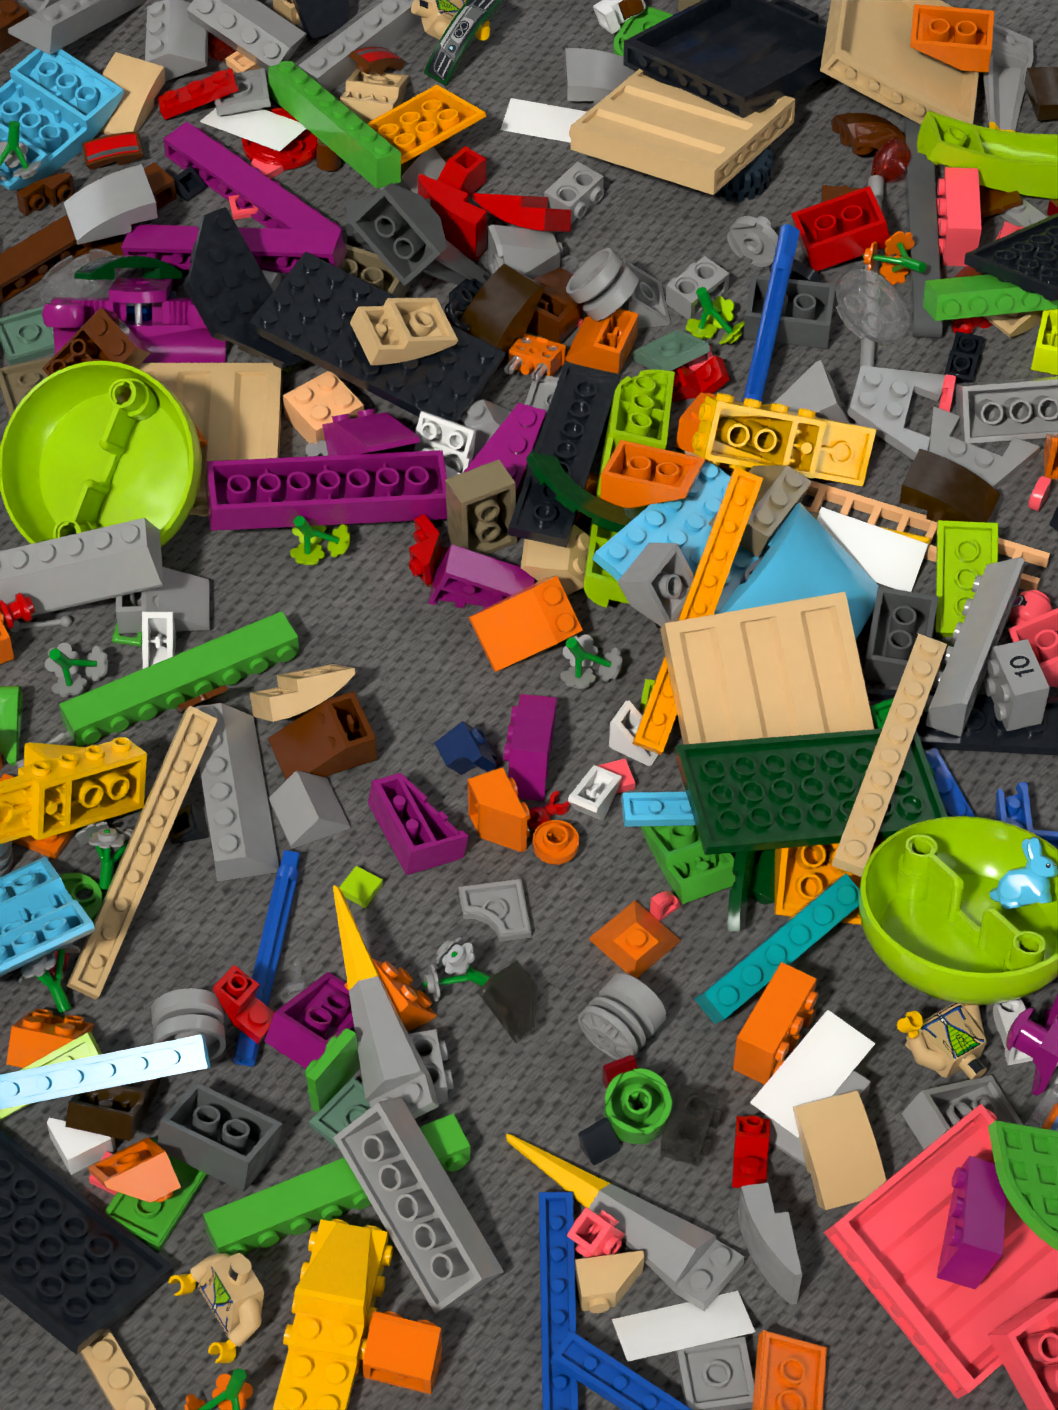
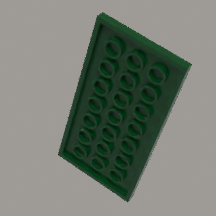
M882 729L676 745L674 755L704 854L712 855L840 843ZM917 730L910 744L876 840L887 839L899 830L918 822L948 817Z

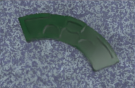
M530 451L526 460L534 476L542 486L546 484L557 494L555 499L573 513L578 510L592 518L591 523L617 533L629 523L623 507L601 500L580 487L564 471L557 457Z
M760 850L736 852L732 870L733 875H735V881L729 893L727 929L729 931H741L746 927L750 881L755 862L760 855Z

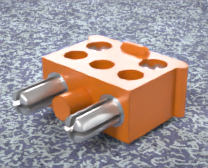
M525 334L523 339L518 338L509 349V360L504 371L507 374L509 373V375L513 374L515 370L521 371L524 375L531 374L530 378L533 382H538L543 375L553 376L559 367L564 365L566 346L542 337Z

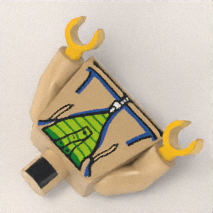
M414 0L411 12L421 16L424 31L427 34L440 39L466 0ZM489 20L485 22L477 34L476 38L478 40L484 41L489 38Z
M953 1003L924 1021L917 1011L907 1012L905 1018L898 1020L897 1028L902 1033H908L905 1045L911 1050L917 1064L936 1071L944 1078H949L962 1070L970 1079L982 1077L987 1071V1068L979 1060L987 1044L979 1005Z
M227 1253L210 1255L192 1267L190 1274L173 1275L168 1281V1284L181 1283L179 1292H176L174 1296L192 1293L195 1290L196 1282L199 1283L198 1288L229 1338L227 1342H213L209 1346L208 1353L210 1355L220 1353L215 1363L226 1364L233 1362L236 1357L235 1347H241L260 1327L262 1322L261 1313L264 1290L251 1269V1262L241 1253L232 1256Z

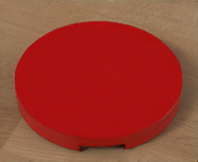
M283 108L271 109V112L297 121ZM306 129L280 152L242 138V148L245 155L251 161L256 159L266 164L283 166V170H289L306 165L317 157L318 138ZM263 154L272 155V156H274L275 158L268 157V156H265V155H263Z

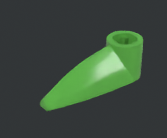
M20 685L0 686V752L12 766H16L15 763L19 761L23 710V695Z

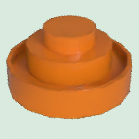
M562 820L544 822L536 828L533 834L534 853L545 863L553 865L567 863L578 852L579 835L576 829Z

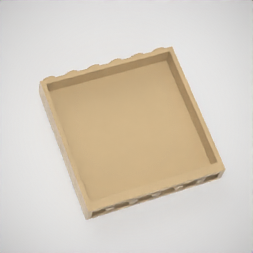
M831 0L820 67L821 72L920 125L927 111L973 124L979 72L957 69L910 47L914 4L952 6L941 0Z

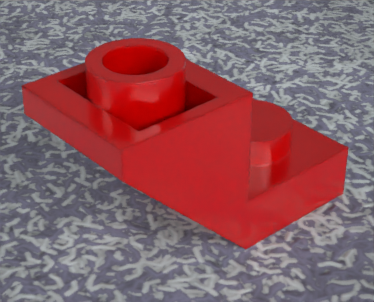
M714 355L696 371L684 365L672 370L675 374L671 402L697 398L700 393L713 394L726 384L730 379L723 359Z
M422 514L414 519L415 532L413 536L417 544L409 547L410 561H408V566L411 573L415 577L419 576L427 586L432 583L442 549L439 531L426 515Z
M233 965L213 986V991L232 1024L259 1044L267 1036L275 1012L255 997L260 984Z
M753 1115L747 1117L736 1116L732 1188L766 1183L770 1119Z

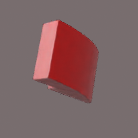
M419 174L417 177L418 194L424 199H430V206L441 218L445 239L470 260L477 262L487 249V211L468 203V193Z
M473 193V199L482 208L503 221L532 230L570 232L572 210L547 208L548 197Z

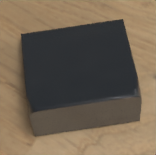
M189 166L173 177L176 194L187 202L208 188L192 166Z
M193 804L179 810L169 832L171 843L178 844L208 838L209 833L204 812Z
M607 1117L602 1118L578 1134L580 1148L593 1165L601 1163L620 1151V1144Z

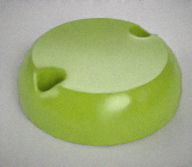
M88 361L74 364L58 370L43 379L30 390L13 412L5 428L0 445V492L12 522L30 544L146 518L160 530L162 547L178 532L187 519L195 503L202 473L201 447L196 427L189 412L180 399L161 381L138 368L119 362Z
M942 817L918 822L903 828L883 841L871 854L864 867L859 888V915L866 938L879 959L892 973L914 989L929 996L958 1004L994 1005L1007 1003L1032 994L1058 977V875L1049 879L1051 885L1050 893L1053 900L1050 903L1041 904L1038 902L1025 905L1024 907L1004 910L1000 902H995L990 898L989 892L993 888L998 887L1000 879L1009 870L1026 866L1027 859L1022 849L1023 840L1037 837L1042 847V854L1049 857L1056 864L1057 868L1058 849L1046 840L1023 828L981 817Z

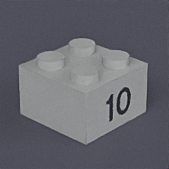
M1028 639L993 647L991 658L987 661L988 672L987 677L983 680V686L988 697L991 696L993 699L996 718L998 721L1002 720L1006 731L1041 724L1050 687Z

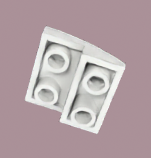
M424 411L420 413L415 432L419 436L420 442L416 443L414 452L443 450L445 465L462 474L472 462L476 430Z

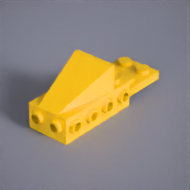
M717 393L716 397L706 396L705 403H702L700 406L699 420L701 421L698 432H695L693 436V453L717 466H719L720 462L729 464V468L734 469L737 467L746 471L747 467L752 468L753 466L788 465L806 478H818L863 486L876 434V429L872 427L818 418L815 416L816 411L799 408L797 413L788 411L789 406L778 403L761 405L762 401L751 398H744V402L734 401V396L724 393Z
M118 737L110 742L90 745L88 747L26 743L24 746V767L18 768V776L0 781V844L29 835L38 841L144 808L147 753L126 737Z
M321 1219L318 1231L311 1232L308 1251L312 1252L309 1262L304 1261L300 1282L295 1288L292 1304V1313L295 1314L293 1325L287 1324L283 1344L288 1345V1353L273 1410H347L355 1376L358 1374L361 1360L364 1359L373 1311L378 1312V1308L374 1307L376 1298L382 1297L386 1277L382 1276L384 1266H390L393 1255V1246L388 1245V1232L371 1225L359 1227L349 1225L340 1219H332L330 1221Z

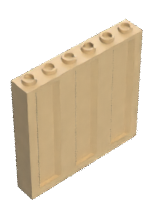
M639 69L571 125L569 130L571 150L714 195L794 123L795 98L783 96L774 105L762 112H754L742 118L683 89L660 83L643 75V71Z
M141 363L137 367L161 381L180 399L193 422L208 442L205 447L201 448L202 473L200 486L189 515H209L205 487L206 461L280 458L283 391L281 368L274 366L273 363Z
M846 592L664 623L660 628L683 744L874 729Z

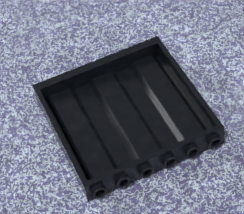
M701 0L625 40L623 65L635 71L640 69L643 71V75L660 83L683 89L739 117L745 118L754 112H762L774 105L783 96L789 97L827 75L820 71L827 27L767 0Z

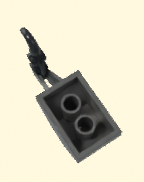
M390 183L348 222L404 286L421 272L458 285L449 293V302L444 310L445 315L452 326L462 331L470 330L471 326L462 324L457 319L455 312L466 311L475 295L491 275L445 239L441 218L421 195Z

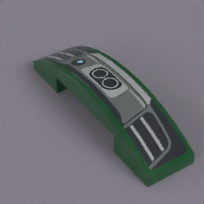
M467 0L440 38L426 65L424 74L447 86L461 66L459 61L487 20L491 21L504 0Z
M131 255L103 257L86 264L74 273V279L115 280L114 268H143V278H182V272L169 263L151 257Z

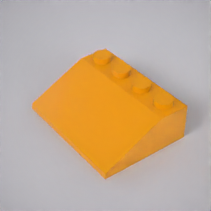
M436 84L367 124L401 152L402 165L485 118L486 113Z
M886 839L875 840L870 856ZM839 843L775 849L774 915L791 917L831 882L844 874H847L855 885L860 888L862 877L831 866ZM859 906L839 923L861 925Z

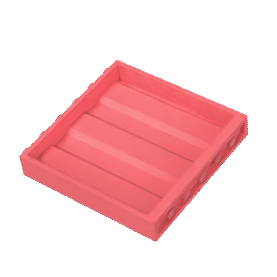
M982 1104L967 1113L823 1232L957 1399L969 1394L1003 1364L987 1335L1039 1299L1058 1298V1251L1039 1238L1014 1210L1008 1198H1006L1003 1255L976 1289L936 1278L954 1189L951 1183L955 1169L957 1167L961 1168L969 1156L995 1163L988 1126L995 1120L998 1121L993 1112L985 1109Z

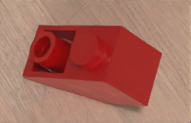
M464 146L447 160L437 181L466 192L470 196L486 182V158L469 147Z

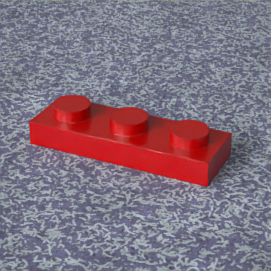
M233 69L218 71L210 77L192 81L185 87L167 91L162 96H159L160 112L164 120L239 91Z

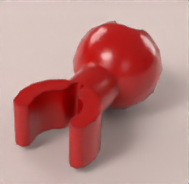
M983 316L954 319L952 331L955 334L956 331L971 334L976 327L989 328L993 324Z
M559 791L553 792L546 806L543 808L534 807L529 810L530 820H527L528 827L535 831L542 823L550 821V817L554 814L564 815L570 810V803L567 800L563 804L557 803L554 805L559 799Z

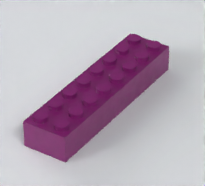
M443 450L206 461L205 487L210 531L296 527L294 519L297 516H303L311 526L414 521L415 518L422 514H425L429 520L447 519L445 486L447 474Z

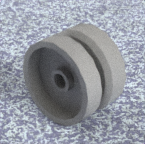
M611 248L600 250L585 261L573 274L566 287V293L576 303H584L583 310L595 321L606 318L622 306L631 296L639 281L638 276L629 266H621V258Z
M195 988L178 989L163 994L152 1004L153 1044L205 1034L209 1061L220 1056L225 1050L224 1010L215 993Z

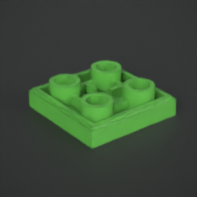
M348 1028L344 1029L339 1036H333L327 1043L324 1054L318 1060L314 1059L306 1068L305 1077L307 1079L311 1109L317 1113L360 1069L357 1036L355 1032Z

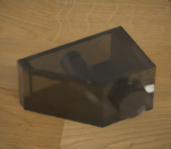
M515 961L490 977L477 993L514 1042L518 1043L535 1027L537 986L532 981L529 973L523 969L518 961Z

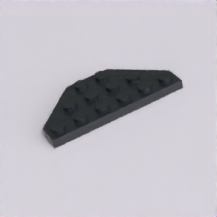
M224 207L205 214L198 223L197 229L199 232L197 241L193 245L189 262L191 263L189 275L186 276L184 288L211 336L222 342L224 340L230 341L238 345L239 350L257 358L260 356L273 361L274 366L281 369H286L306 360L248 330L249 321L270 297L273 290L228 209Z

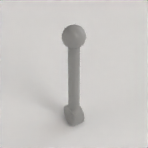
M63 616L61 619L26 623H20L15 620L13 628L9 630L11 632H18L20 629L56 625L69 627L72 619L69 616Z

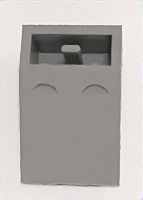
M163 567L164 586L116 597V618L119 633L142 632V611H173L176 631L210 630L209 579Z

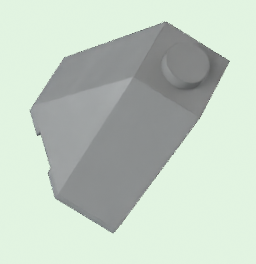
M500 225L488 226V265L492 274L503 264H508L527 277L534 279L560 267V259L564 258V252L561 242H556L553 232Z
M821 360L815 362L774 402L789 406L788 411L798 413L799 408L816 411L815 416L818 418L852 424L850 417L846 414V407L835 389V384Z

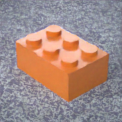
M780 963L737 1036L733 1070L764 1085L784 1063V1058L788 1051L793 1052L799 1045L802 1037L799 1032L802 1027L808 1028L814 1019L816 1010L813 1007L819 993L815 992L817 978L787 964Z

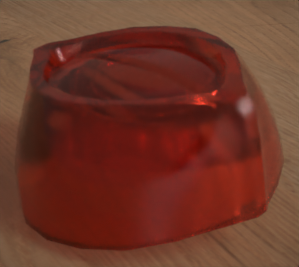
M894 137L883 144L873 159L871 175L883 177L884 183L897 179L905 171L911 159L908 145L898 137Z

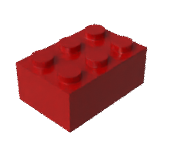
M870 186L791 213L794 227L800 230L799 243L809 266L815 271L862 256L866 248H870L874 241L877 242V250L885 248V241L890 238L886 220Z

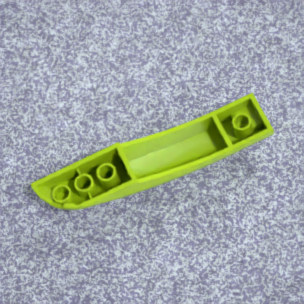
M927 111L921 123L917 139L918 153L925 154L927 160L936 165L943 164L944 168H978L980 186L1005 192L1017 190L1019 194L1026 196L1058 199V134H1028L1001 131Z
M658 369L640 371L638 376L632 378L627 376L618 384L614 393L597 485V498L600 499L601 473L620 440L665 450L675 372ZM649 505L629 509L623 508L628 522L630 523ZM592 523L583 584L584 591L594 603L607 608L609 599L629 604L618 581L592 559L595 552L615 536L617 532L604 529Z

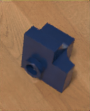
M462 721L434 743L446 766L460 775L465 774L474 767H479L489 772L497 766L495 760L498 757L486 735L478 726L473 728Z

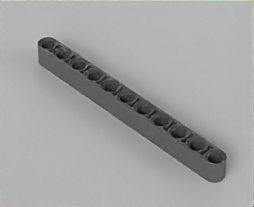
M903 116L907 232L912 233V239L915 242L914 246L908 250V256L926 263V270L923 273L909 270L912 337L941 338L943 320L935 321L923 307L925 281L940 279L934 163L927 160L925 154L918 153L917 139L921 125Z

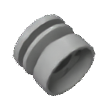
M616 973L599 991V997L591 1000L588 1006L578 1015V1023L588 1040L615 1060L629 1055L635 1056L638 1050L645 1045L646 1038L651 1037L666 1020L665 1008L657 995L647 985L625 973Z

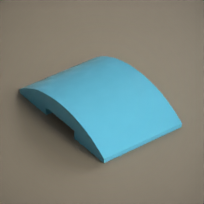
M38 48L35 49L9 71L11 79L0 88V142H8L9 122H19V143H24L28 147V152L25 155L27 164L41 161L42 164L36 169L37 173L32 178L22 179L21 176L15 178L13 176L15 170L22 168L20 163L16 168L11 169L3 162L0 166V171L7 175V180L0 179V184L10 191L21 189L38 180L49 177L83 150L82 143L92 140L103 128L122 99L124 89L62 49L50 55Z
M798 503L768 543L770 546L769 550L747 581L737 586L718 614L846 592L856 640L875 606L879 585L801 503Z
M46 856L0 877V977L95 932L93 922L79 902L73 900L65 889L61 877Z

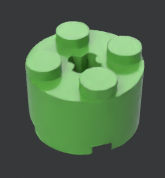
M643 1068L633 1069L625 1073L622 1072L613 1078L605 1093L604 1118H608L618 1139L630 1144H648L664 1132L668 1125L672 1108L671 1094L667 1084L661 1076ZM638 1102L643 1104V1108L638 1110L632 1109V1106H636Z

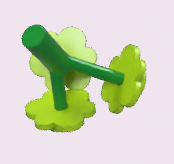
M705 287L698 288L696 294L703 308L700 320L688 319L685 329L691 332L692 336L706 339L713 338L717 328H724L726 333L718 342L720 345L726 342L732 344L738 341L742 335L741 328L745 322L742 321L733 328L727 324V322H731L734 318L732 313L735 308L734 302L729 299L725 300L722 296H718L715 301H712Z
M297 516L294 519L296 527H292V533L295 536H299L301 543L298 545V548L290 550V556L295 558L296 563L315 565L319 562V559L324 558V552L321 551V545L318 544L322 539L329 541L327 548L328 551H331L332 557H337L338 554L343 555L350 544V533L347 532V525L341 524L330 535L324 533L326 525L311 526L303 516Z

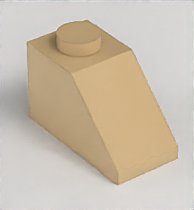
M644 1251L575 1259V1280L581 1311L589 1310L591 1313H602L609 1310L610 1307H615L643 1272Z

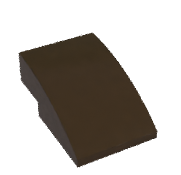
M1058 67L1027 68L1024 84L1037 121L1058 119Z
M503 264L484 283L464 312L460 322L471 326L470 330L464 332L506 352L502 362L504 363L514 339H523L545 287L508 264Z
M919 449L902 484L899 502L927 510L926 519L934 522L942 520L989 523L1000 499V494L990 484L967 468L935 453Z
M161 1078L74 1095L68 1102L65 1127L130 1141L142 1124L152 1104Z

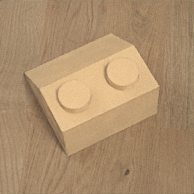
M574 525L567 548L524 539L521 569L537 581L547 577L558 576L566 595L584 588L590 536Z

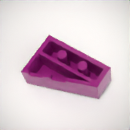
M518 403L464 472L500 460L515 482L516 500H518L529 468L526 458L530 451H535L547 415L546 410Z
M451 544L434 574L428 604L437 605V600L454 602L456 603L455 608L465 609V604L484 606L483 609L534 584L535 579L521 569V566H515L497 560L494 557L470 551L465 547Z
M520 694L518 706L512 705L511 724L508 725L503 760L509 761L508 778L512 777L514 779L519 799L544 801L546 777H548V761L554 735L557 697Z
M397 773L372 780L368 805L405 874H413L464 858L469 836L463 830L458 831L447 821L448 816L443 811H436L427 802L428 798L402 773Z
M969 1156L961 1168L957 1167L952 1177L951 1185L954 1189L936 1278L976 1289L1003 1255L1007 1197L1000 1185L995 1163Z

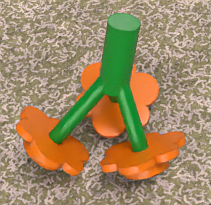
M897 231L885 241L886 256L877 255V242L875 241L871 244L870 248H866L863 254L864 264L868 265V273H871L874 269L875 261H881L882 267L879 269V273L884 276L885 283L889 286H893L896 283H904L905 275L909 273V269L923 273L926 270V263L910 258L906 252L915 244L911 232Z
M237 1368L231 1376L228 1374L219 1375L216 1379L217 1388L212 1392L213 1399L207 1403L202 1399H198L194 1394H188L186 1396L187 1403L184 1405L185 1410H211L217 1405L220 1410H243L247 1404L246 1400L253 1394L252 1386L244 1382L247 1377L246 1372L243 1369Z

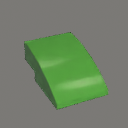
M696 825L641 826L650 850L682 904L733 886L735 881V875L732 872L734 857L730 853L705 855Z

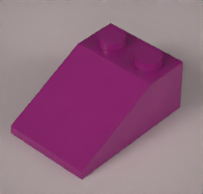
M374 408L358 411V417L350 419L349 413L332 416L333 422L322 424L328 456L363 454L420 442L418 435L387 412L375 414Z
M330 972L325 973L275 1011L264 1042L306 1070L311 1061L314 1059L318 1060L324 1054L326 1045L333 1036H339L346 1028L355 1032L349 991L344 986L346 983Z

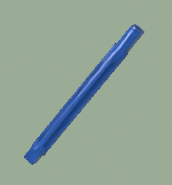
M789 224L782 225L780 228L742 402H744V398L763 402L765 385L800 233L799 229Z
M286 850L283 852L281 865L277 869L252 979L260 984L255 997L266 1006H269L299 876V852ZM239 1030L233 1062L237 1065L253 1067L260 1043L257 1044Z

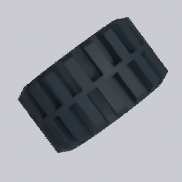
M769 145L715 193V196L720 198L722 195H725L728 201L735 197L737 202L743 201L744 197H747L748 200L754 199L755 193L758 196L762 195L763 190H767L771 179L773 152L770 151L771 146Z

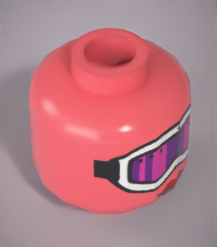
M1038 590L1021 592L1016 597L1008 617L1012 627L1052 611L1050 599Z

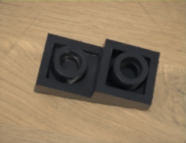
M956 331L944 375H954L956 380L972 383L982 351L984 337Z

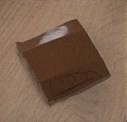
M845 113L835 115L831 120L832 131L840 134L841 144L851 145L852 152L857 155L868 154L874 148L884 150L905 143V136L898 127L889 120L874 114Z

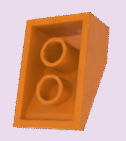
M914 4L910 47L957 69L988 73L992 51L994 11Z
M620 440L601 473L600 499L629 509L687 498L705 465V459Z
M558 576L543 578L468 617L494 672L583 631Z

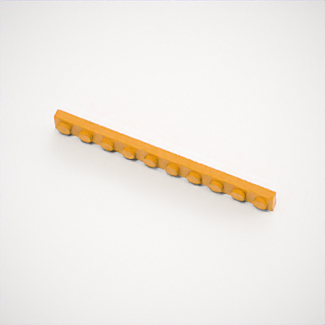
M737 467L734 468L677 621L714 614L762 484V477ZM666 656L663 658L632 742L633 745L659 755L664 751L677 715Z

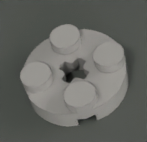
M742 216L737 218L730 227L727 240L730 248L739 258L742 259L743 256H746L753 260L751 264L758 267H766L773 262L778 235L771 228V222L763 216L757 218Z

